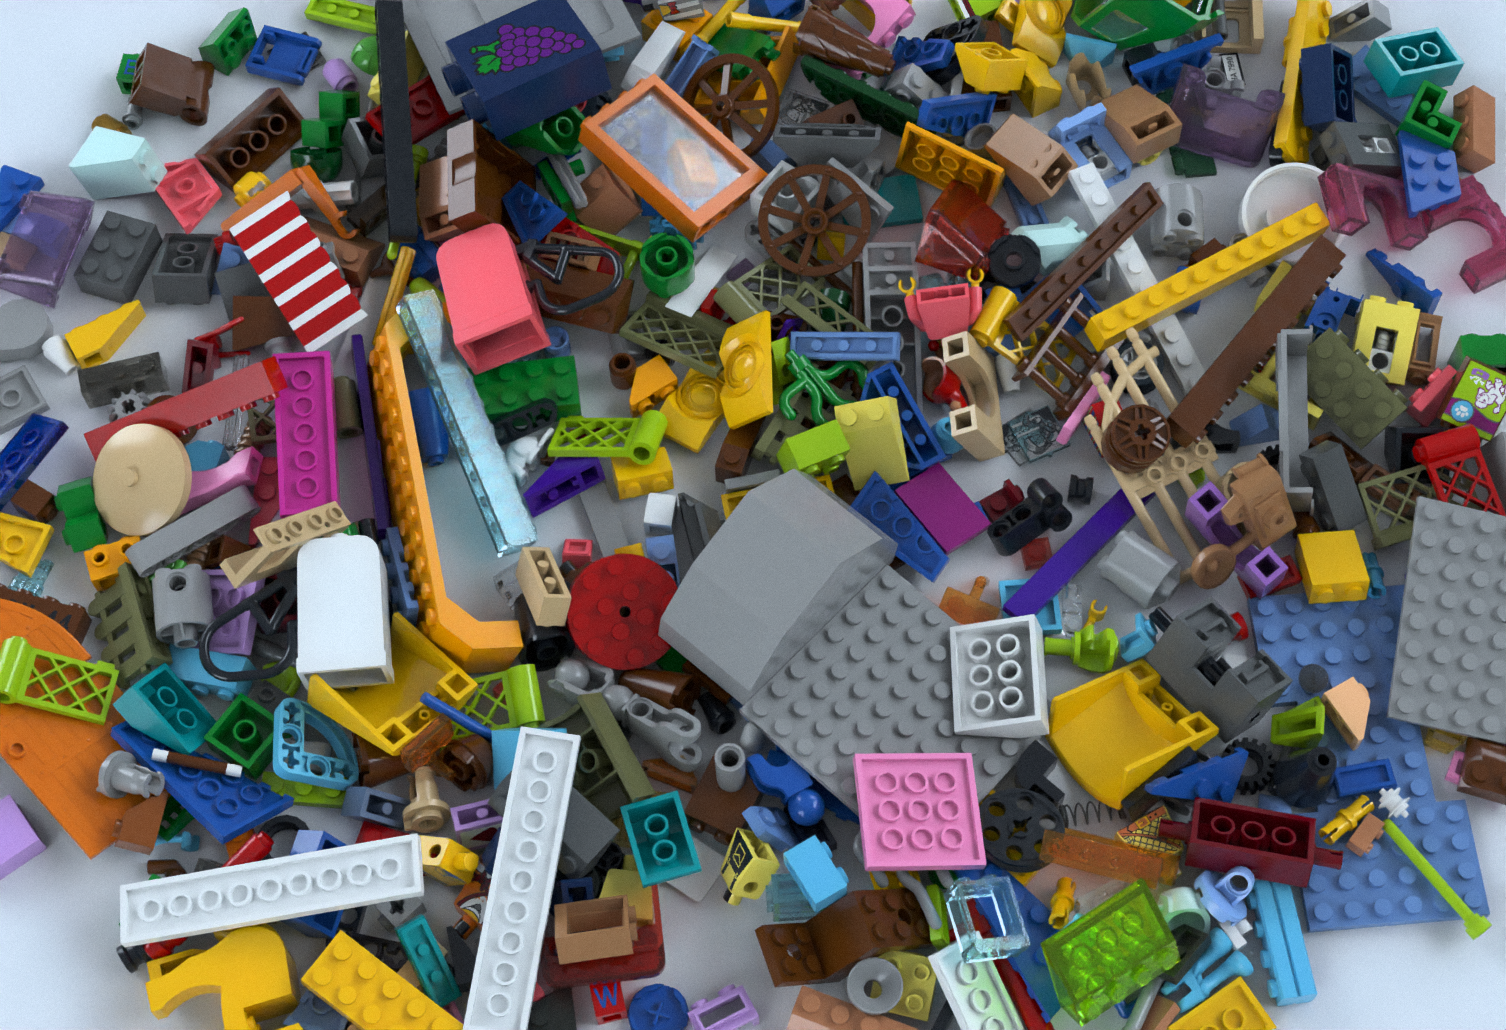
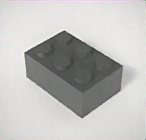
M107 210L73 275L81 292L121 304L132 302L163 242L156 224Z

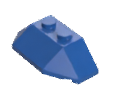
M891 361L868 373L860 401L884 396L896 398L908 468L922 471L945 459V453L893 362Z

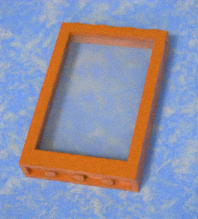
M655 73L646 79H640L634 88L628 92L626 90L623 91L613 103H606L593 117L588 116L580 125L581 131L578 141L692 243L750 199V194L768 176L760 166Z

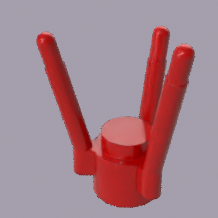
M241 316L211 332L197 336L194 340L215 343L217 351L222 348V341L219 335L243 322L244 317ZM228 351L218 352L219 358L249 356L251 352Z

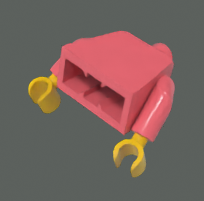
M971 269L967 271L966 277L971 282V287H968V283L919 289L916 290V295L913 293L916 287L915 279L910 277L912 287L909 290L903 287L901 279L898 286L906 295L904 302L909 320L920 331L926 332L930 340L941 339V346L942 338L968 331V326L975 323L982 311V287H979V283L984 278L982 269H979L980 277L975 281L970 277Z

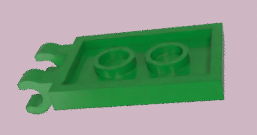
M726 24L708 42L709 45L720 52L719 55L741 54L758 62L762 57L775 61L781 55L780 51L773 48L776 43L772 41L770 36L750 29L727 27ZM733 64L732 77L742 80L753 70L745 65ZM723 67L717 69L716 71L723 73Z

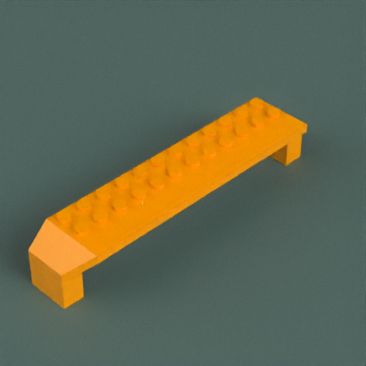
M406 302L384 325L380 336H377L374 350H371L369 354L367 372L378 440H380L383 472L387 480L393 527H398L404 549V562H407L409 568V582H412L414 587L413 597L419 605L416 629L465 673L506 671L523 648L518 620L479 622L446 597L403 367V361L408 354L445 355L453 339V328L447 303Z

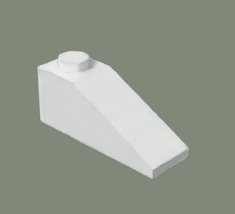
M662 20L632 61L620 87L629 91L634 88L640 79H646L653 73L663 80L685 31ZM650 96L644 98L648 101H652Z

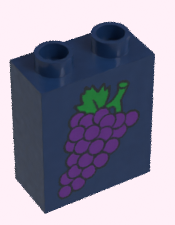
M567 0L534 1L445 41L452 63L441 67V71L450 92L454 97L466 92L467 95L460 97V101L468 120L474 119L479 124L485 122L496 141L612 89L601 48Z

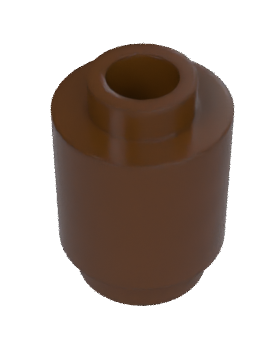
M617 353L609 362L611 382L614 387L620 390L632 388L637 369L634 358L627 353Z

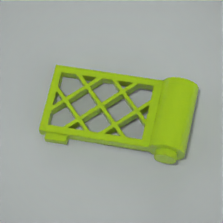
M648 410L642 414L641 418H584V416L561 418L547 449L548 456L630 457L637 464L647 465L652 463L656 457L668 421L665 415L657 410ZM566 428H576L570 432L566 431ZM596 428H603V429H601V430H599V431H596V432H593V431H592L593 429H596ZM622 428H629L623 432L618 431ZM583 434L587 435L586 437L580 440L575 439ZM610 434L614 435L605 441L602 439ZM567 442L571 443L570 445L565 447H558ZM593 442L597 443L592 447H585ZM620 442L624 443V447H612Z
M12 636L3 641L0 649V703H19L104 725L119 670L114 669L115 664L98 660L97 664L33 648L25 638ZM39 658L49 661L53 669L40 675L34 666L35 659ZM68 667L77 668L82 677L69 683L62 670ZM32 673L35 678L29 680ZM57 674L64 686L51 692L44 679ZM103 675L111 677L108 686L98 690L91 678ZM86 681L93 693L79 699L72 687ZM36 683H39L46 694L37 699L24 696L26 689ZM67 690L74 703L68 706L59 705L54 696ZM107 692L106 697H105V700H104V698L102 697V694H104V693ZM97 698L102 706L101 715L89 713L83 704Z
M535 664L518 665L506 671L473 678L478 685L483 684L481 689H476L478 694L471 705L465 704L463 706L467 709L465 715L470 717L472 713L476 714L484 720L482 722L484 726H487L488 723L494 726L489 727L491 730L521 728V726L538 728L546 722ZM502 679L504 690L498 699L486 693V690L493 681ZM483 695L495 702L486 717L474 710ZM504 698L506 700V705L502 703ZM499 706L508 711L510 723L497 725L491 721ZM450 720L449 722L456 726L451 736L440 739L438 731L432 736L435 748L439 747L441 751L446 747L448 741L475 733ZM461 730L465 732V734L458 735Z

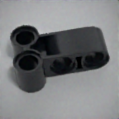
M1038 478L1030 483L1027 488L1028 497L988 527L987 534L1001 556L1015 554L1049 528L1060 532L1071 524L1072 513L1062 504V495L1046 479Z

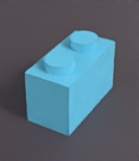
M815 835L783 853L785 866L815 913L847 895L849 879L840 866L838 868L835 867L831 861L833 855L830 848L824 841L820 843Z

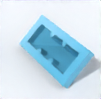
M1066 33L1063 53L1071 61L1076 54L1082 52L1091 64L1099 61L1101 68H1104L1113 63L1117 44Z

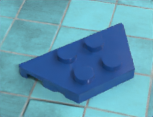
M1220 33L1190 44H1182L1177 49L1166 53H1158L1150 59L1129 66V69L1144 90L1155 95L1179 86L1184 71H1190L1199 75L1202 68L1212 58L1210 54L1212 48L1222 46L1224 40Z
M1400 130L1397 141L1408 218L1417 217L1418 212L1426 209L1432 211L1438 209L1441 205H1448L1458 201L1461 196V188L1455 152Z

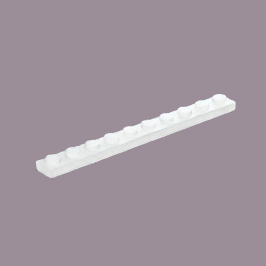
M1092 162L1069 171L1068 178L1095 229H1097L1117 209V206ZM1131 235L1110 257L1132 297L1157 284V281ZM1172 314L1149 326L1148 329L1154 335L1153 338L1181 391L1186 396L1205 373V370L1175 314Z

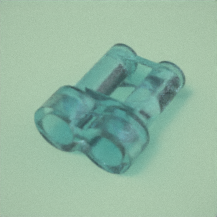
M47 559L40 560L37 565L39 570L34 578H29L19 572L18 576H14L8 589L17 591L18 588L31 592L34 596L40 597L44 591L43 585L54 563Z

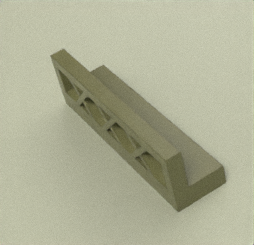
M805 280L793 296L787 293L780 301L789 311L818 332H842L841 325L852 323L856 326L857 332H861V330L863 332H873ZM806 290L814 294L815 306L805 307L798 302ZM819 299L822 300V301H823L824 303H826V304H821V305H820ZM834 309L836 321L826 323L821 319L820 310ZM840 315L846 318V320H840ZM877 361L860 362L868 370H871Z

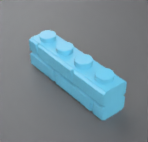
M1256 880L1251 892L1246 896V903L1249 910L1254 909L1256 920L1253 921V932L1256 939L1261 938L1263 950H1260V961L1263 968H1268L1270 979L1267 980L1268 994L1270 998H1275L1277 1006L1311 1002L1317 996V990L1291 886L1266 880Z

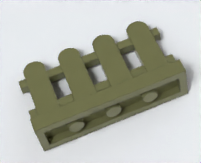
M811 361L812 365L818 368L819 365ZM826 381L841 399L858 402L856 398L851 396L853 391L849 388L844 392ZM805 388L791 398L789 402L790 406L798 414L795 420L790 421L786 419L779 409L755 446L751 457L760 462L763 456L766 455L771 458L768 463L775 466L776 462L779 463L776 454L785 439L809 430L800 425L802 420L806 419L816 425L811 416V397L809 396L807 399L802 396ZM821 393V395H822V400H824V401H826L827 403H829L828 400H827V399L824 397V395ZM822 408V414L827 421L830 422L836 419L835 410L830 413ZM778 433L784 436L781 442L774 439Z
M127 562L117 568L119 576L115 578L116 583L105 592L98 591L95 593V599L88 606L89 615L101 618L102 620L95 628V638L108 641V646L101 653V660L115 664V669L119 670L116 685L125 690L131 687L130 681L138 675L151 672L152 665L159 667L166 663L170 666L173 663L168 644L156 638L153 592L148 576L141 578L133 565ZM122 603L121 608H119L113 614H110V611L113 608H115L118 604ZM128 626L129 630L117 638L116 634ZM135 649L136 654L124 662L123 658Z

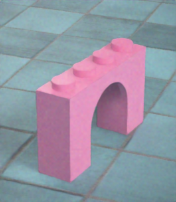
M859 0L875 14V26L868 39L883 48L890 47L903 28H907L916 15L911 4L906 0ZM825 63L834 69L845 71L848 76L860 80L863 73Z

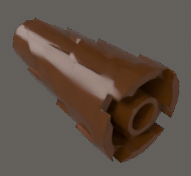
M812 5V9H808L798 28L795 37L801 39L800 45L793 43V53L799 56L807 55L811 58H818L825 63L861 71L878 78L880 76L884 77L886 74L890 76L896 65V61L893 60L894 55H891L889 50L870 41L862 33L852 29L849 25L817 5Z

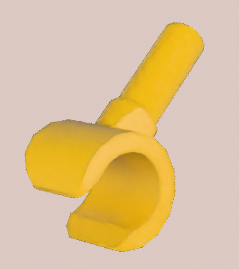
M1097 599L1093 600L1088 610L1087 622L1083 628L1102 621L1107 605L1103 611H1097L1094 609Z

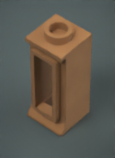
M1420 312L1405 381L1414 385H1428L1429 381L1427 378L1435 370L1443 316ZM1420 326L1431 328L1428 362L1416 360Z

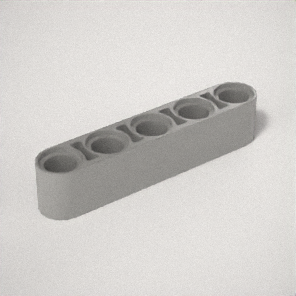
M246 485L238 486L135 543L127 549L125 555L141 578L147 577L155 573L157 569L166 567L177 559L253 518L260 512L261 507Z

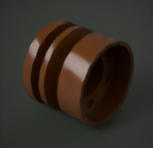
M1144 404L1131 405L1123 409L1104 430L1101 439L1102 454L1108 464L1117 471L1127 474L1140 473L1148 469L1168 448L1171 438L1170 426L1164 415L1154 407ZM1135 432L1137 435H1143L1144 438L1142 439L1141 436L1136 437Z

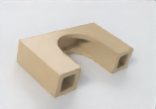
M968 331L942 338L944 363L960 378L970 405L949 412L952 437L979 462L1005 455L994 357L985 348H982Z

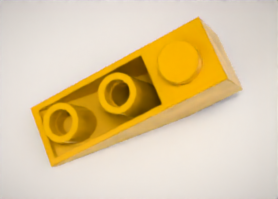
M139 299L122 305L119 309L108 314L100 315L96 320L83 326H78L72 329L71 332L64 334L83 372L108 361L146 317V314Z

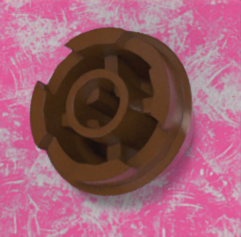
M469 734L450 740L439 753L440 764L446 763L452 773L448 777L449 780L463 792L469 789L475 792L478 789L485 788L493 775L492 746L477 734Z

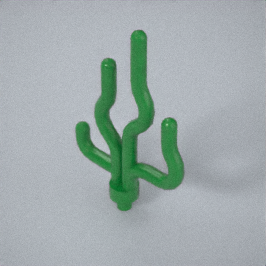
M791 349L784 355L791 363L787 369L797 379L781 393L778 401L779 409L786 419L790 421L796 418V412L789 403L790 399L803 388L811 397V416L816 426L829 422L822 414L821 393L833 406L856 402L841 399L826 382L837 377L846 369H852L856 372L860 388L863 391L868 371L860 361H838L827 370H819L812 365L805 354L799 357Z

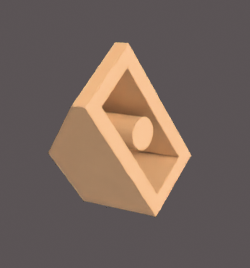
M1351 677L1325 692L1321 701L1325 706L1326 715L1352 751L1358 749L1364 739L1370 699L1365 686L1361 683L1358 684L1355 678Z

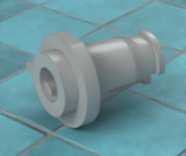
M119 750L111 753L102 763L98 774L99 786L96 788V791L115 799L122 798L127 793L141 794L145 798H149L150 793L159 796L164 789L165 777L160 771L156 773L146 767L139 766L133 754Z

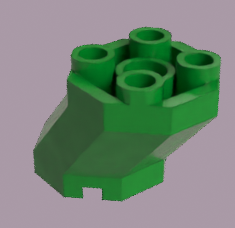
M573 106L505 137V139L517 148L526 146L552 155H574L583 146L578 141L581 131L580 125L585 116L576 106Z

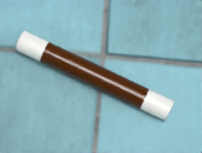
M155 748L151 758L154 761L239 778L243 768L240 765Z

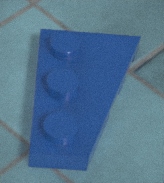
M521 181L502 197V201L522 243L527 242L528 239H537L538 242H541L568 215Z

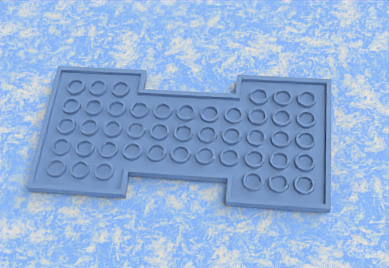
M1405 585L1385 586L1386 594L1384 596L1379 589L1380 599H1372L1367 594L1366 600L1329 602L1325 604H1309L1306 593L1264 596L1262 599L1258 597L1248 598L1247 606L1256 654L1259 650L1263 649L1293 680L1272 707H1296L1316 696H1319L1321 699L1325 692L1351 677H1354L1358 684H1363L1369 693L1370 706L1364 739L1358 749L1352 751L1326 713L1324 735L1317 747L1330 749L1336 756L1337 767L1389 758L1397 783L1396 789L1401 788L1399 796L1402 799L1411 798L1407 803L1409 807L1406 809L1409 815L1406 818L1402 815L1398 818L1393 816L1390 820L1393 821L1474 914L1478 913L1481 917L1484 915L1487 918L1490 915L1465 799L1436 802L1420 725L1386 718ZM1332 785L1327 799L1314 807L1315 812L1294 814L1316 818V847L1343 851L1341 870L1313 865L1307 888L1299 887L1308 933L1463 920L1385 831L1379 840L1375 838L1372 841L1374 846L1368 854L1364 852L1361 857L1345 847L1365 817L1357 823V827L1353 831H1347L1333 845H1328L1323 841L1331 832L1320 838L1318 834L1319 829L1336 817L1337 811L1342 808L1346 809L1359 796L1337 799L1334 785ZM1379 792L1366 794L1365 796L1370 800L1361 807L1363 808L1372 802L1375 809L1370 813L1381 821L1388 819L1390 811L1386 807L1378 809L1381 804L1379 800L1382 795Z

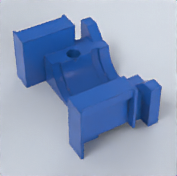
M1328 285L1320 296L1317 297L1303 329H1309V325H1313V333L1316 334L1313 342L1329 327L1336 332L1343 314L1355 317L1364 294L1361 299L1338 292V288L1336 291H1333Z

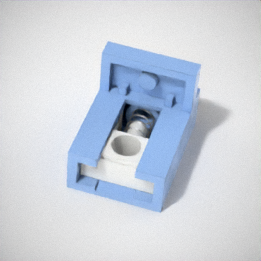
M1100 102L1094 106L1084 108L1080 113L1072 117L1063 118L1048 132V136L1066 149L1077 163V168L1092 162L1095 167L1102 168L1096 169L1108 189L1130 178L1133 163L1104 126L1107 109Z

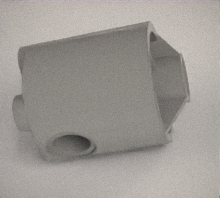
M1181 183L1163 185L1155 189L1164 204L1149 217L1152 254L1156 257H1178L1180 260L1187 261L1190 258V254L1201 248L1204 244L1203 196L1199 189L1191 185Z
M1122 530L1114 541L1116 547L1111 554L1106 553L1097 565L1101 569L1100 577L1117 586L1121 592L1146 609L1168 602L1180 585V562L1157 546L1142 539L1136 532Z
M189 564L182 569H157L155 571V578L152 580L156 638L161 642L174 644L178 648L194 647L200 642L204 629L214 620L210 576L202 571L201 565Z

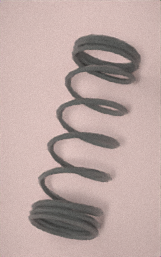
M1089 801L1086 806V813L1083 806L1080 803H1077L1075 805L1074 814L1068 804H1066L1065 806L1060 805L1059 812L1063 818L1065 828L1069 827V819L1066 806L1069 808L1071 812L1074 825L1077 826L1076 811L1077 805H1080L1086 820V824L1088 825L1089 803L1093 805L1097 815L1098 822L1100 823L1101 802L1099 801L1097 811L1094 803L1092 801ZM1105 804L1110 821H1112V807L1109 808ZM1123 808L1118 810L1120 819H1127Z

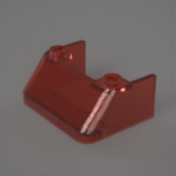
M658 885L651 886L655 924L645 925L637 930L638 941H634L633 954L560 965L558 956L553 954V950L557 949L555 936L548 937V927L546 926L541 953L542 975L546 984L554 989H564L653 978L660 975L665 969L666 957Z

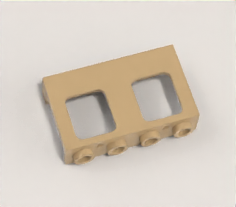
M1263 0L1224 1L1227 20L1238 22L1239 41L1235 43L1224 42L1222 46L1213 47L1210 52L1260 54L1264 41ZM1206 27L1194 32V39L1196 41L1206 38Z
M336 501L256 527L253 531L263 546L226 558L220 564V567L235 589L278 574L283 570L297 567L298 552L304 544L323 536L322 538H328L333 534L343 533L351 523Z

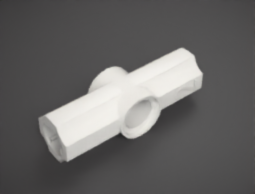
M354 180L323 183L321 181L336 206L358 202L359 193L357 183ZM301 189L290 198L299 209L312 208L315 212L322 213L304 189Z

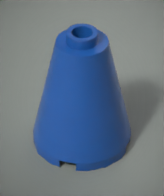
M433 387L408 392L421 462L427 463L429 467L443 464L444 459L449 456V393L443 387H440L441 392H434Z

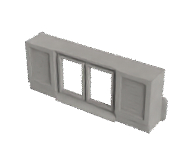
M1309 325V329H1281V332L1277 333L1275 349L1280 451L1277 472L1282 480L1292 512H1309L1310 516H1313L1314 511L1313 487H1309L1308 480L1301 472L1300 466L1302 463L1299 454L1308 450L1307 350L1308 343H1312L1313 325Z

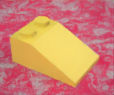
M884 396L834 406L836 419L850 447V451L845 458L855 491L862 490L874 471L878 472L888 485L910 481L896 398Z

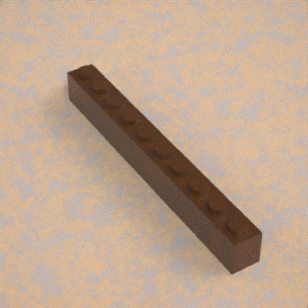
M1322 234L1311 244L1167 417L1166 420L1170 426L1171 437L1185 449L1193 441L1198 444L1208 433L1205 429L1208 423L1211 425L1216 423L1224 413L1220 408L1224 404L1229 406L1236 399L1239 393L1235 390L1239 385L1244 388L1254 377L1251 373L1252 369L1256 367L1259 370L1269 358L1266 352L1269 349L1273 351L1276 349L1277 333H1280L1281 329H1293L1299 322L1296 318L1298 313L1300 312L1304 315L1314 303L1311 300L1312 296L1315 294L1319 297L1329 285L1325 282L1328 277L1333 279L1343 268L1340 262L1345 258L1346 254Z

